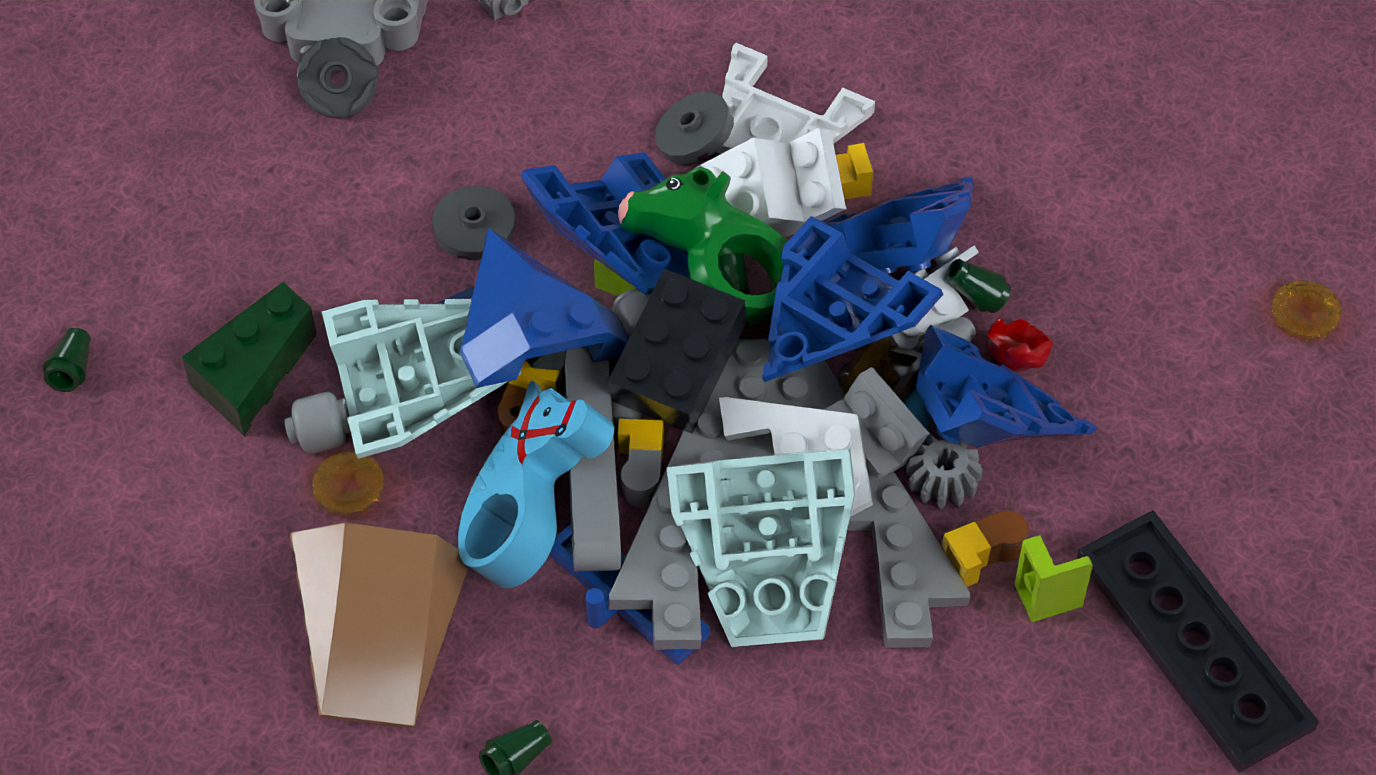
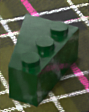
M282 282L182 356L189 384L242 435H246L252 426L251 422L264 404H268L274 395L273 391L285 374L290 373L317 335L311 306L287 284Z

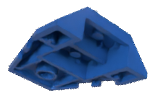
M646 152L616 156L601 180L569 184L556 165L524 169L520 176L533 201L554 229L643 294H652L664 269L690 278L688 251H681L666 246L650 235L629 233L620 225L618 218L619 205L628 193L651 189L666 180Z

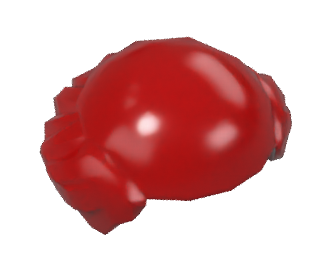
M998 318L988 331L985 345L994 363L999 366L1003 364L1012 371L1020 372L1044 366L1050 355L1053 342L1049 339L1050 336L1044 335L1042 330H1038L1035 325H1030V322L1025 319L1019 318L1010 323H1004V319Z

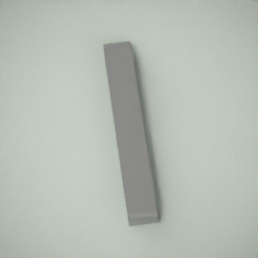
M586 346L567 350L563 368L564 398L569 401L583 400L613 423L611 394L608 385L610 378L608 360L594 362ZM613 436L610 445L601 455L592 459L583 457L568 471L574 572L615 571L621 568V542Z

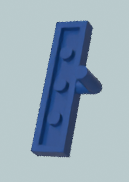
M570 524L555 537L549 556L589 589L585 595L588 625L592 628H599L617 613L654 645L652 609L609 610V594L620 570L574 572ZM622 552L621 567L626 559V556ZM702 620L701 644L710 637V626ZM664 649L661 651L679 665L696 649Z

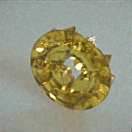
M1298 280L1285 284L1276 292L1272 302L1271 313L1276 318V327L1287 329L1290 338L1294 335L1304 336L1306 341L1309 342L1313 337L1317 336L1325 339L1330 331L1337 328L1341 318V305L1336 295L1322 284ZM1303 300H1305L1309 312H1312L1310 320L1303 318V313L1299 312Z
M342 452L327 458L315 471L312 481V488L317 503L323 505L331 515L338 512L345 514L348 518L353 512L360 510L367 513L369 506L374 501H380L383 486H385L383 472L379 464L370 456L358 459L356 452ZM357 475L356 484L359 489L350 488L341 495L342 489L339 482L348 483Z

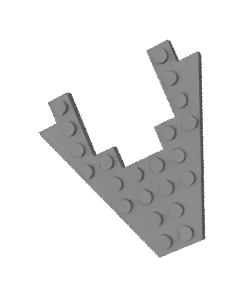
M738 339L713 393L698 419L693 434L683 431L667 467L775 455L771 433L727 441L724 436L719 398L730 397L826 410L844 398L843 389L825 360L764 382L762 379L764 363H768L770 350L768 339ZM867 468L873 505L851 516L847 531H872L884 647H931L933 634L929 608L968 606L971 598L970 591L896 473L892 472L882 479H877ZM667 469L611 589L608 607L609 610L652 609L654 650L700 649L702 636L697 566L695 567L690 556L692 550L681 526L677 527L671 513Z

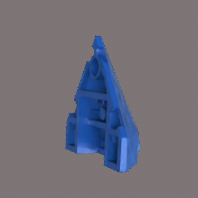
M971 175L958 179L956 183L940 187L934 186L880 202L865 211L836 215L822 222L843 233L851 254L882 272L889 274L898 270L897 267L905 266L906 272L920 271L931 266V259L947 252L971 207L974 186L973 177Z
M810 216L783 246L781 258L783 262L781 282L777 283L768 338L770 344L768 363H764L762 379L764 382L770 381L915 327L944 295L942 289L910 271H907L899 281L851 254L843 233Z
M488 228L467 316V325L459 351L476 388L516 380L525 359L584 346L587 347L594 362L621 356L629 337L617 314Z
M930 324L925 334L916 390L925 404V411L932 416L937 425L936 431L945 440L953 444H959L962 441L978 448L1003 441L1087 435L1097 430L1098 427L1085 418L1082 420L1076 418L1068 410L1060 406L1061 402L1005 365L997 366L983 360L978 352L979 348L969 341Z

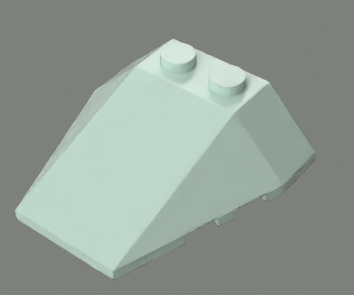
M404 299V304L379 305L378 300H361L322 311L329 344L342 382L350 416L347 419L358 459L402 447L507 383L503 382L476 388L459 353L467 325L471 299H445V304H420L418 299Z

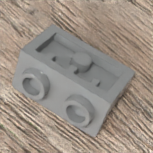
M872 367L859 374L842 400L826 409L828 411L858 415L867 468L877 479H882L907 464L909 458L914 456L929 435L925 427Z

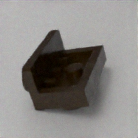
M890 336L861 346L848 363H845L841 369L839 384L843 388L844 397L859 374L872 367L904 403L916 388L922 352L891 345Z

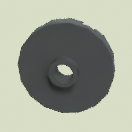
M346 37L324 39L312 45L304 53L298 65L299 91L303 100L314 111L329 118H347L361 113L372 102L378 90L379 71L374 58L361 44ZM344 72L346 76L345 82L339 86L334 85L332 81L334 74Z
M698 92L686 96L672 105L661 117L655 130V142L667 160L675 164L696 163L699 161L697 157L705 153L708 156L714 154L728 140L734 127L731 109L722 96L713 92Z
M467 186L452 191L440 200L433 211L432 227L438 245L449 255L459 258V255L469 257V260H481L488 228L511 242L516 227V217L510 200L499 191L485 186ZM472 217L479 218L477 220H469Z

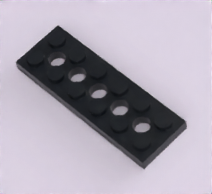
M1154 510L1078 549L1077 559L1086 556L1090 558L1093 564L1090 577L1238 773L1316 730L1319 723L1317 718ZM1134 561H1144L1152 567L1153 572L1149 575H1138L1130 569L1129 564ZM1162 595L1172 596L1179 602L1180 607L1176 610H1165L1157 604L1156 598ZM1189 630L1199 631L1206 637L1207 643L1201 646L1191 645L1184 639L1183 633ZM1215 666H1225L1233 672L1235 679L1230 682L1218 681L1212 676L1210 669ZM1243 702L1255 703L1261 708L1263 716L1257 719L1247 718L1239 711L1238 705Z

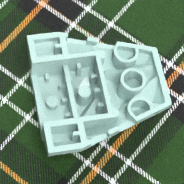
M851 449L806 451L667 467L672 516L677 527L681 526L692 550L690 556L695 567L699 566L710 591L707 594L731 647L824 639L855 499Z

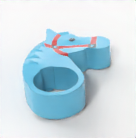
M531 381L528 385L519 416L506 430L479 472L467 498L458 531V549L462 562L501 588L517 587L530 579L546 561L555 541L557 524L554 483L556 479L572 469L581 458L592 459L601 455L608 448L613 438V423L583 400L569 401L552 388L542 391L536 382ZM511 532V534H510V536L508 537V539L504 542V540L506 539V537L508 536V534Z

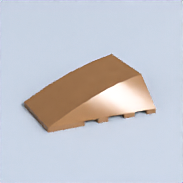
M347 522L292 532L290 534V541L296 559V578L304 608L303 621L311 651L309 658L319 718L413 728L468 570V566L462 562L459 556V549L434 534Z

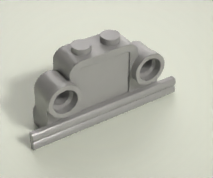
M254 0V5L265 37L277 42L287 41L290 57L300 63L304 53L316 42L324 39L346 37L361 44L372 55L376 66H378L384 59L386 48L401 51L412 47L417 42L428 0Z

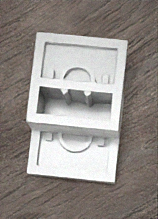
M817 128L790 143L752 138L700 165L711 170L716 178L722 171L727 173L731 177V181L725 193L726 200L735 208L772 227L783 237L795 234L810 216L822 221L846 209L830 129Z

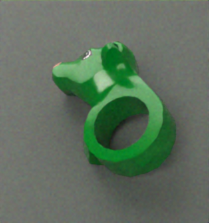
M699 166L687 174L672 175L651 189L628 193L622 199L618 210L619 222L625 231L633 234L650 235L666 246L681 251H688V268L692 280L745 300L747 317L745 326H753L772 318L777 283L781 282L783 262L781 258L783 246L788 240L772 227L735 208L726 200L725 193L731 181V177L727 173L722 171L716 178L711 170ZM729 253H738L757 260L769 276L771 292L762 295H750L732 288L721 274L718 267V257Z

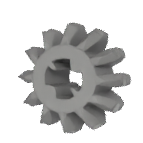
M929 434L925 439V444L919 447L906 464V474L909 477L911 492H921L920 499L923 504L932 500V498H936L940 510L946 505L947 499H950L959 508L964 501V496L973 498L977 492L978 483L982 479L983 469L981 464L978 463V449H967V443L960 441L959 444H953L943 437L942 440L938 441Z

